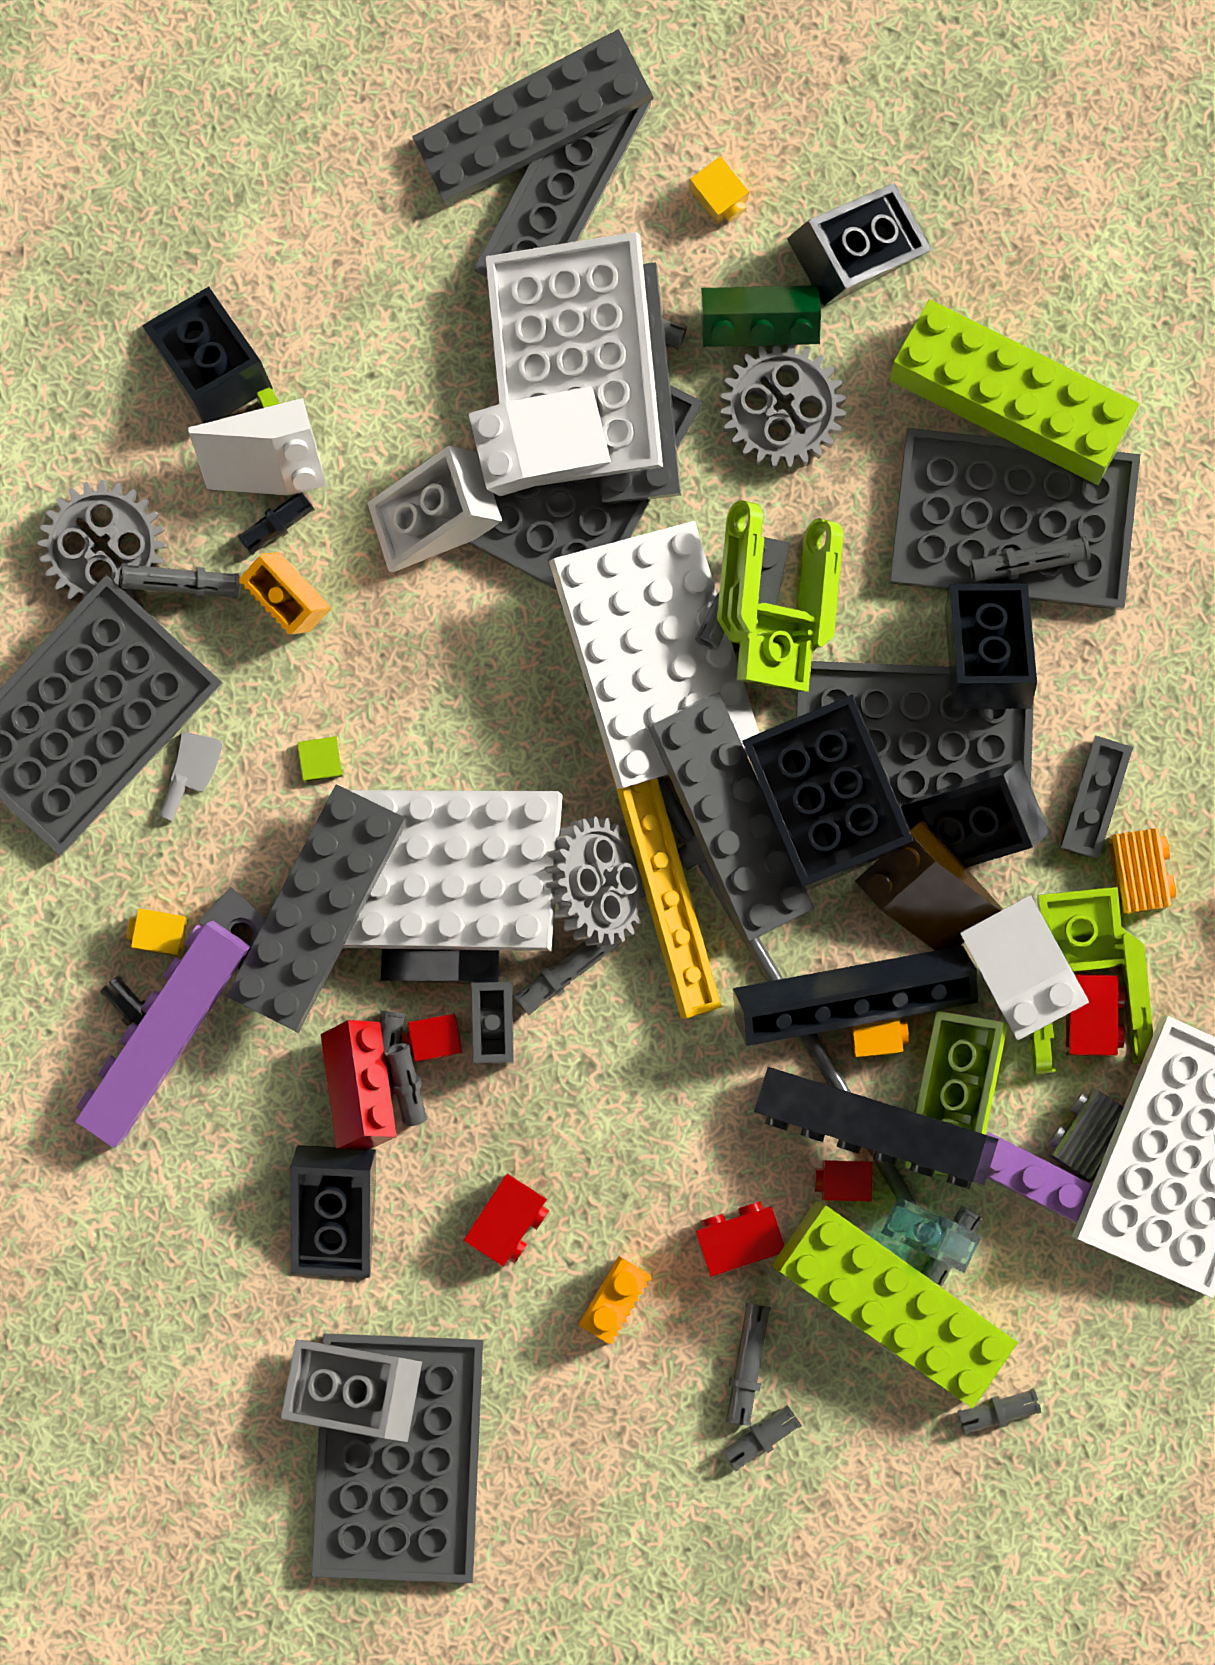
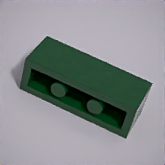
M818 285L701 288L703 347L820 344L821 307Z

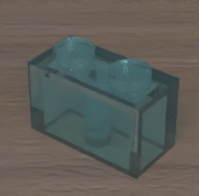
M899 1197L881 1231V1234L963 1273H965L981 1239V1236L961 1225Z

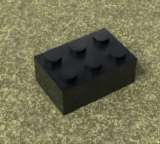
M949 584L945 605V622L952 708L1032 709L1037 687V673L1028 584Z

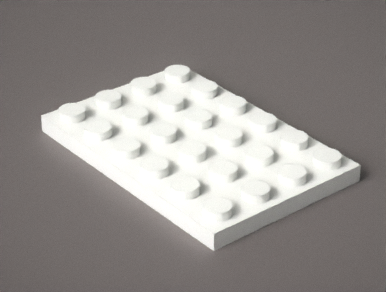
M637 232L486 256L499 404L591 386L594 391L611 460L609 464L540 485L663 467L640 235Z
M695 521L557 557L549 561L617 789L668 775L647 725L711 694L720 693L742 745V740L759 733L744 682L736 680L738 662L732 642H730L726 633H724L717 650L705 648L695 640V636L717 595Z
M350 790L405 817L408 822L343 948L551 951L555 904H551L550 900L554 895V890L545 887V883L553 881V874L547 873L544 868L555 863L554 858L548 857L547 851L557 849L555 839L560 837L562 794L559 791Z
M1161 1015L1072 1237L1212 1298L1215 1295V1037L1174 1018Z

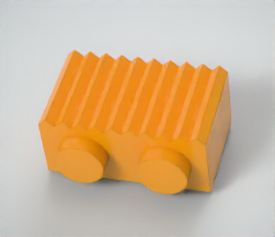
M279 552L261 554L239 578V584H244V589H250V595H255V601H260V606H265V612H271V617H276V623H281V629H286L287 634L311 632L331 609L327 602Z
M1159 828L1114 834L1108 837L1115 887H1118L1120 915L1171 907L1170 899L1176 898V886L1173 875L1166 876L1164 860L1170 859V849L1167 837H1160Z
M618 1256L579 1321L578 1326L608 1344L614 1343L613 1337L619 1336L617 1330L623 1329L621 1323L627 1322L626 1316L631 1315L630 1309L635 1308L634 1302L639 1301L638 1295L643 1294L642 1288H646V1282L652 1280L651 1275L623 1257Z

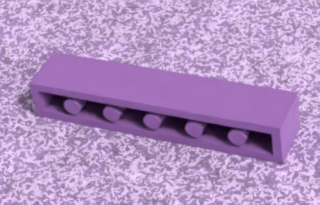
M213 920L206 923L204 927L198 924L190 933L185 942V945L190 947L182 960L176 957L163 975L168 980L160 993L154 990L141 1008L146 1015L138 1026L134 1023L129 1026L120 1040L124 1048L117 1059L112 1055L108 1058L98 1073V1076L103 1078L95 1091L89 1088L76 1107L82 1112L75 1122L113 1148L120 1145L126 1138L251 949L250 945Z

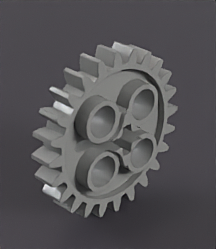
M774 345L772 354H767L765 349L759 346L758 359L755 360L746 353L744 355L746 368L735 364L732 368V372L737 377V380L726 378L724 381V385L732 392L721 393L720 401L730 405L720 410V417L731 418V421L724 425L723 430L724 432L736 431L737 434L731 440V445L735 446L743 442L745 447L742 456L745 458L754 451L757 453L756 465L758 466L765 457L770 458L773 470L776 469L779 460H784L787 469L791 470L795 458H798L803 466H807L808 453L811 452L816 458L820 459L822 457V450L819 445L822 444L831 448L834 443L828 433L840 434L842 427L834 422V420L845 419L846 416L845 411L836 408V406L842 405L846 401L845 395L835 394L842 387V380L830 381L829 378L834 373L835 368L831 366L822 370L820 368L824 357L822 355L816 357L813 361L808 359L809 347H806L798 355L795 354L794 345H789L787 352H781L780 346ZM783 371H788L796 376L797 383L792 387H783L777 382L776 376ZM765 378L768 380L773 392L781 402L784 403L788 400L791 402L789 412L795 421L804 428V434H800L796 430L785 410L781 409L778 412L775 410L777 400L762 385L761 379ZM751 394H758L765 399L766 406L761 410H752L746 405L745 399ZM806 402H812L819 407L821 414L816 418L809 419L801 414L799 407ZM774 425H782L788 429L790 436L784 441H775L770 437L768 430Z
M100 480L98 491H94L90 483L84 482V494L80 495L75 489L70 488L71 501L66 502L57 497L56 501L61 510L58 513L51 510L46 511V514L53 520L52 525H40L41 530L49 533V538L38 541V545L48 548L49 553L41 556L39 559L41 562H52L53 566L45 574L47 577L59 575L60 579L55 586L57 590L70 586L68 593L70 600L75 599L79 593L83 594V600L98 584L92 576L93 567L98 562L106 561L110 564L112 568L110 578L119 585L120 567L107 553L103 551L95 553L94 549L97 547V543L77 524L79 518H82L98 536L103 538L110 536L111 539L107 543L108 546L127 565L152 567L153 564H164L165 560L155 554L156 550L167 548V544L156 541V536L162 534L165 528L160 526L153 527L152 522L159 517L158 512L146 514L144 511L150 501L143 499L136 504L134 501L137 491L133 488L123 496L121 483L117 482L112 492H110L104 480ZM101 506H108L113 514L111 523L106 527H97L93 522V513ZM79 533L84 538V548L80 553L70 555L65 549V541L69 535ZM128 534H135L140 540V549L134 555H124L120 548L121 540ZM123 589L130 597L136 600L133 589Z
M591 817L570 822V826L560 829L561 837H556L555 839L557 849L547 851L548 857L554 858V865L544 868L547 873L553 874V881L545 883V887L554 890V895L550 901L551 904L558 903L559 906L555 917H565L564 930L575 929L574 939H585L587 946L597 944L598 947L623 942L626 936L634 934L632 926L642 924L637 913L647 911L646 906L641 902V898L646 897V894L642 888V879L632 847L628 846L630 841L629 833L620 835V825H610L608 818L598 820L597 817Z

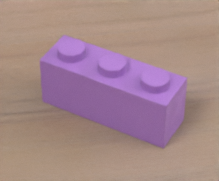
M986 1132V1135L999 1139L987 1179L1073 1223L1078 1222L1092 1188L1091 1184L990 1132Z

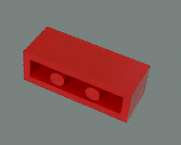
M347 1020L320 1034L336 1149L370 1150L396 1138L380 1022Z

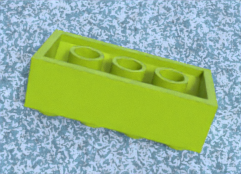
M936 1011L916 1113L986 1135L1008 1023ZM906 1161L905 1168H910L911 1162ZM934 1170V1174L948 1177V1174Z

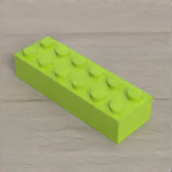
M931 299L927 301L894 360L889 379L890 382L1096 485H1099L1133 422L1140 404Z
M817 1200L771 1265L772 1268L972 1409L1019 1343L831 1208Z

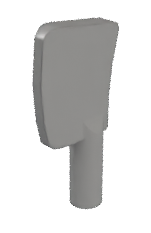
M182 732L176 765L170 779L171 783L158 817L173 822L185 788L187 787L198 792L205 789L218 764L222 749L220 740Z

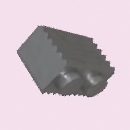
M1092 1089L1089 1094L1082 1091L1070 1109V1112L1075 1114L1067 1128L1061 1124L1049 1140L1048 1144L1053 1147L1049 1156L1086 1181L1093 1182L1124 1107L1098 1089Z

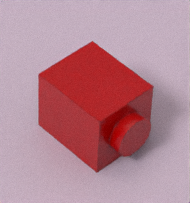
M455 1013L408 1022L409 1031L402 1032L403 1042L410 1046V1054L414 1055L416 1063L463 1054Z
M823 1160L822 1168H815V1192H822V1200L872 1202L873 1162Z

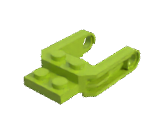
M738 500L730 508L726 520L717 620L730 642L740 644L736 680L794 692H809L812 653L817 648L823 647L835 634L844 538L843 529L839 523L821 518L814 519L808 525L803 542L797 610L767 603H758L764 537L761 536L763 513L760 504ZM748 514V521L744 529L745 519ZM826 531V541L823 547H821V540Z
M1118 887L1037 895L1038 909L1072 971L1112 968L1118 964L1121 965L1122 981L1125 987V1010L1131 1059L1133 1064H1142L1154 1035L1145 945L1121 927ZM1050 1023L1029 1034L1035 1074L1056 1072L1052 1062L1050 1043L1051 1038H1054L1053 1023Z

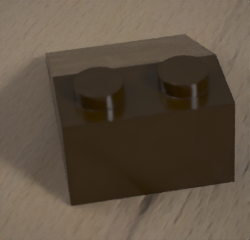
M922 820L910 830L914 840L913 843L879 858L855 882L882 912L933 950L961 946L965 942L961 932L993 916L1003 908L927 823Z

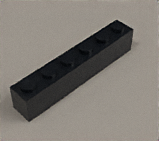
M962 945L733 988L735 1022L746 1046L978 1003L977 968Z
M767 1067L754 1109L755 1113L767 1116L764 1123L766 1125L786 1131L789 1124L802 1127L801 1136L823 1142L825 1135L838 1139L836 1146L838 1148L857 1154L860 1153L861 1147L874 1150L873 1159L895 1166L899 1158L911 1162L910 1171L933 1177L934 1170L948 1174L947 1183L970 1189L972 1182L985 1185L999 1140L992 1136L771 1067Z

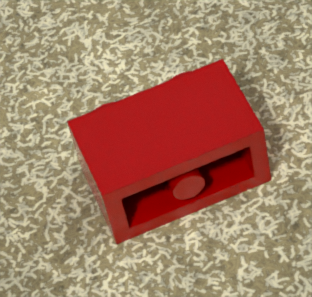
M1075 975L1089 1003L1066 1015V1056H1117L1118 1048H1124L1125 1043L1124 1024H1118V1009H1123L1125 1005L1124 985H1118V976Z
M507 1173L463 1241L503 1267L508 1260L515 1264L528 1245L521 1239L530 1226L537 1230L550 1211L543 1206L547 1199Z
M761 1201L738 1208L740 1216L726 1221L723 1213L700 1220L703 1228L695 1230L710 1277L780 1254L785 1245L772 1206L763 1208Z

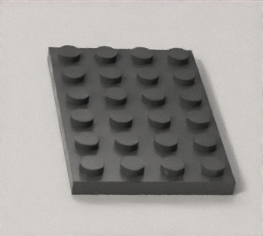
M670 385L678 451L702 405V401ZM600 477L533 486L504 496L493 493L502 522L477 539L468 542V544L557 590L549 564L550 560L631 538L651 499L604 505L602 502Z
M907 428L889 584L948 590L949 584H975L971 576L970 559L1003 554V550L1013 548L1014 551L1085 536L1090 547V561L1019 574L1017 579L1009 580L1007 576L979 582L978 584H1028L1030 600L1123 610L1126 599L1140 454L1116 452L1099 485H1096L1003 438Z
M105 575L0 688V800L56 853L63 856L218 690L223 682L121 589L118 584L108 575Z
M811 661L809 692H797L796 718L853 694L902 813L901 806L907 802L984 771L1021 760L1031 785L1034 700L1032 709H953L949 667Z
M323 1333V1344L421 1361L422 1366L408 1442L319 1426L312 1577L473 1583L483 1339Z

